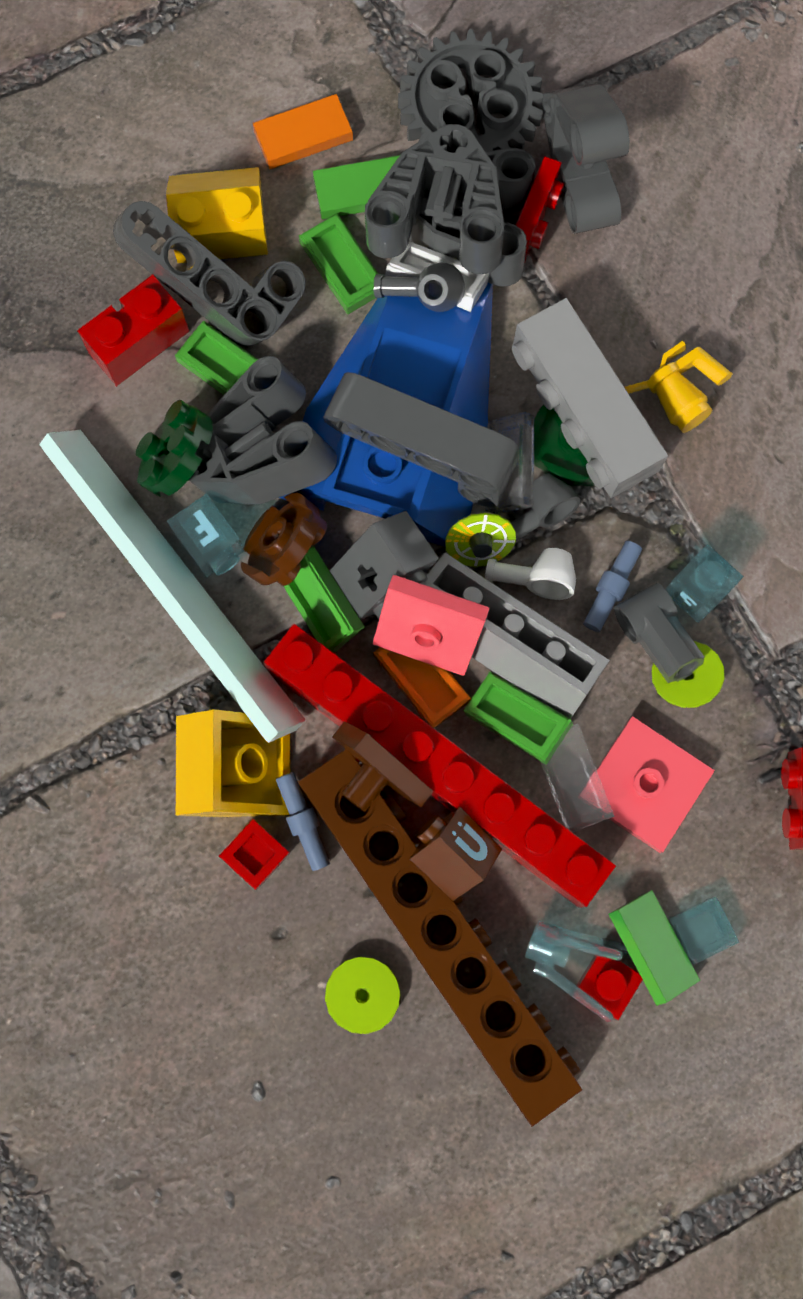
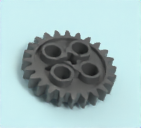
M469 29L466 40L460 41L457 34L451 31L450 41L447 45L437 37L433 38L432 52L420 47L418 49V62L409 60L407 62V75L400 78V93H398V108L401 109L400 124L407 126L408 141L417 139L421 141L443 126L459 124L473 133L485 152L510 148L524 150L525 141L533 142L536 127L540 126L543 114L542 99L544 94L540 93L542 78L533 77L534 61L521 64L524 50L519 48L509 53L507 51L508 38H504L498 45L491 44L492 33L489 31L484 35L482 41L476 40L473 29ZM459 68H463L466 71L469 95H464L465 79ZM480 75H490L493 78H483ZM447 85L450 86V88L442 89L437 86ZM472 106L477 107L476 121L483 135H479L476 132ZM492 114H502L505 118H496Z

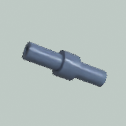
M625 541L611 570L604 571L596 587L598 595L583 622V625L590 630L600 632L615 602L622 601L630 585L627 579L642 551L638 544Z
M294 772L276 778L275 780L290 814L286 817L292 835H298L312 871L328 866L331 863L316 828L320 826L313 806H307Z

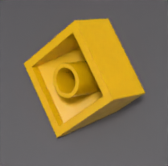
M259 167L169 176L166 192L168 216L217 258L228 259L268 255ZM174 249L177 263H187L185 256L180 251Z
M212 709L176 716V816L247 817L290 815L275 780L290 773V734L268 743L247 715L242 712Z

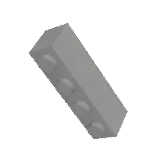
M565 298L517 324L512 345L513 355L518 365L524 371L529 369L538 383L536 385L537 393L545 407L549 410L554 408L563 422L561 424L562 433L568 444L573 449L579 447L588 462L586 469L594 485L599 489L604 487L610 498H613L658 473L668 457L666 451L568 299Z
M444 553L426 575L428 580L422 581L420 584L489 607L487 618L472 658L517 688L571 719L610 660L447 553Z

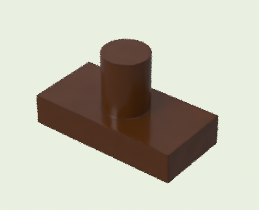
M344 721L332 736L333 739L363 763L362 767L341 793L362 811L366 812L386 784L399 795L420 807L423 806L432 794V789L366 732Z

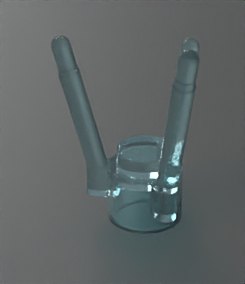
M538 920L525 954L526 958L537 962L533 973L549 979L606 1022H611L614 1016L610 1011L557 972L554 967L558 965L565 968L572 949L619 961L622 959L623 954L629 955L624 943L570 931Z

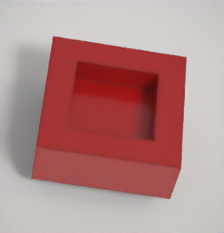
M252 819L219 857L252 888L258 890L289 856L290 852Z
M598 949L573 992L615 1020H619L643 979L639 973L604 950Z

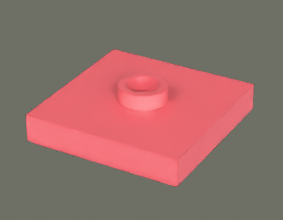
M393 575L387 589L372 644L464 676L486 621L489 607Z
M632 716L623 727L578 799L657 852L663 853L715 770Z

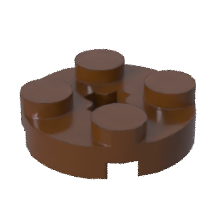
M291 493L283 497L290 503L280 510L273 505L267 509L256 522L245 541L243 550L250 556L248 564L241 561V570L261 585H270L275 582L281 586L289 585L300 571V561L304 558L310 547L318 543L326 532L327 522L320 517L319 508L300 493Z

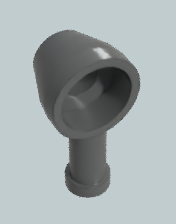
M440 262L426 267L419 277L385 276V274H376L373 288L376 298H384L385 296L418 297L426 308L436 312H445L453 309L460 303L465 292V282L461 272L455 266ZM432 280H436L442 285L443 291L439 298L433 297L429 292V284Z
M551 473L537 478L528 487L532 509L510 522L516 531V541L539 526L551 527L565 520L578 508L581 501L580 497L568 484Z

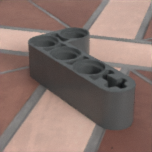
M138 201L132 203L117 217L113 225L114 239L124 252L231 340L241 346H251L274 335L304 293L306 283L304 274L297 265L289 261H280L272 264L256 275L249 285L174 220L150 202ZM138 220L146 225L140 237L132 231L135 227V222ZM162 236L166 241L154 252L151 247ZM170 249L178 250L185 256L187 261L185 272L178 271L170 265L168 260V251ZM272 275H277L285 282V297H281L273 291L271 286ZM208 280L215 281L222 287L224 291L222 303H216L208 296L206 291ZM246 311H251L259 318L260 330L258 334H254L246 328L244 323Z
M344 373L323 416L324 421L329 426L345 435L458 482V491L463 497L486 508L496 509L517 466L519 447L508 437L356 373Z

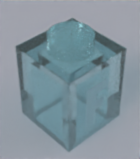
M207 493L167 520L173 534L205 578L214 572L216 575L226 573L239 562V555L244 552L240 538Z
M707 544L672 580L665 590L683 610L699 623L744 576Z

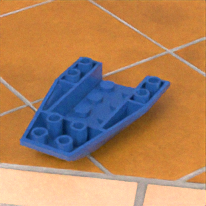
M487 283L486 288L471 312L457 306L445 312L432 311L426 308L418 297L385 296L384 298H377L307 407L302 421L312 427L334 449L337 455L336 467L332 474L324 481L293 493L302 494L322 511H324L326 502L385 519L407 511L427 542L446 547L445 538L449 529L459 520L470 516L474 504L459 493L458 482L345 435L329 426L324 421L323 416L344 373L350 372L369 378L488 428L493 284Z

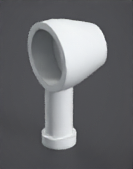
M544 549L533 567L500 563L496 559H488L485 579L491 583L499 581L524 585L532 593L553 600L568 599L574 595L576 575L572 555L563 549Z

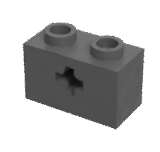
M404 511L373 523L330 569V573L360 620L374 614L379 619L392 576L397 575L417 583L425 582L428 580L425 572L439 558L408 512Z

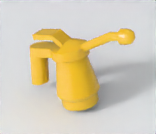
M683 341L663 354L660 367L654 371L649 380L624 386L628 394L648 388L652 393H657L670 423L678 426L682 433H686L707 419L713 410L707 403V396L682 374L694 366L717 386H720L728 381L733 373L701 347H696L677 361L667 364L685 351L686 344Z

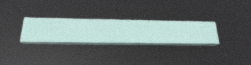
M81 430L47 433L39 444L43 451L264 739L269 743L296 731L306 721L84 433Z

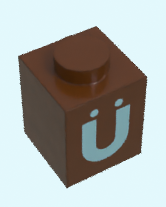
M458 807L443 819L438 814L435 815L420 829L417 838L421 840V843L410 857V860L454 901L486 878L502 848L462 808Z

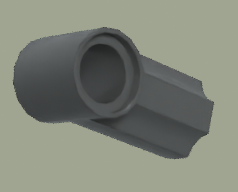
M659 583L653 584L614 607L617 621L626 636L635 644L640 642L667 683L683 680L703 664L704 655L679 622L677 608L672 598Z

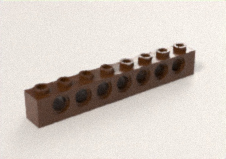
M345 749L298 781V783L531 1127H533L582 1091V1088L574 1078L581 1073V1070L564 1046L556 1051L547 1039L545 1033L552 1029L534 1003L527 1008L515 992V990L522 986L515 973L505 960L498 965L495 963L486 950L493 942L476 918L468 923L457 908L464 901L460 896L452 901L410 860L421 840L417 836L410 839L400 825L406 819V816L392 795L389 794L382 799L379 794L370 805L367 814L361 818L352 819L342 812L341 804L345 797L341 793L363 765ZM389 833L395 837L398 842V852L393 858L382 861L372 856L369 851V843L376 834ZM406 874H417L426 883V894L419 902H406L398 894V881ZM436 915L449 917L455 927L453 938L443 945L432 943L426 933L429 920ZM468 957L478 959L483 966L481 981L472 987L462 986L456 978L457 965ZM495 1001H506L512 1009V1019L502 1029H493L486 1023V1010ZM528 1044L538 1046L542 1055L540 1065L531 1072L518 1070L515 1064L518 1050Z

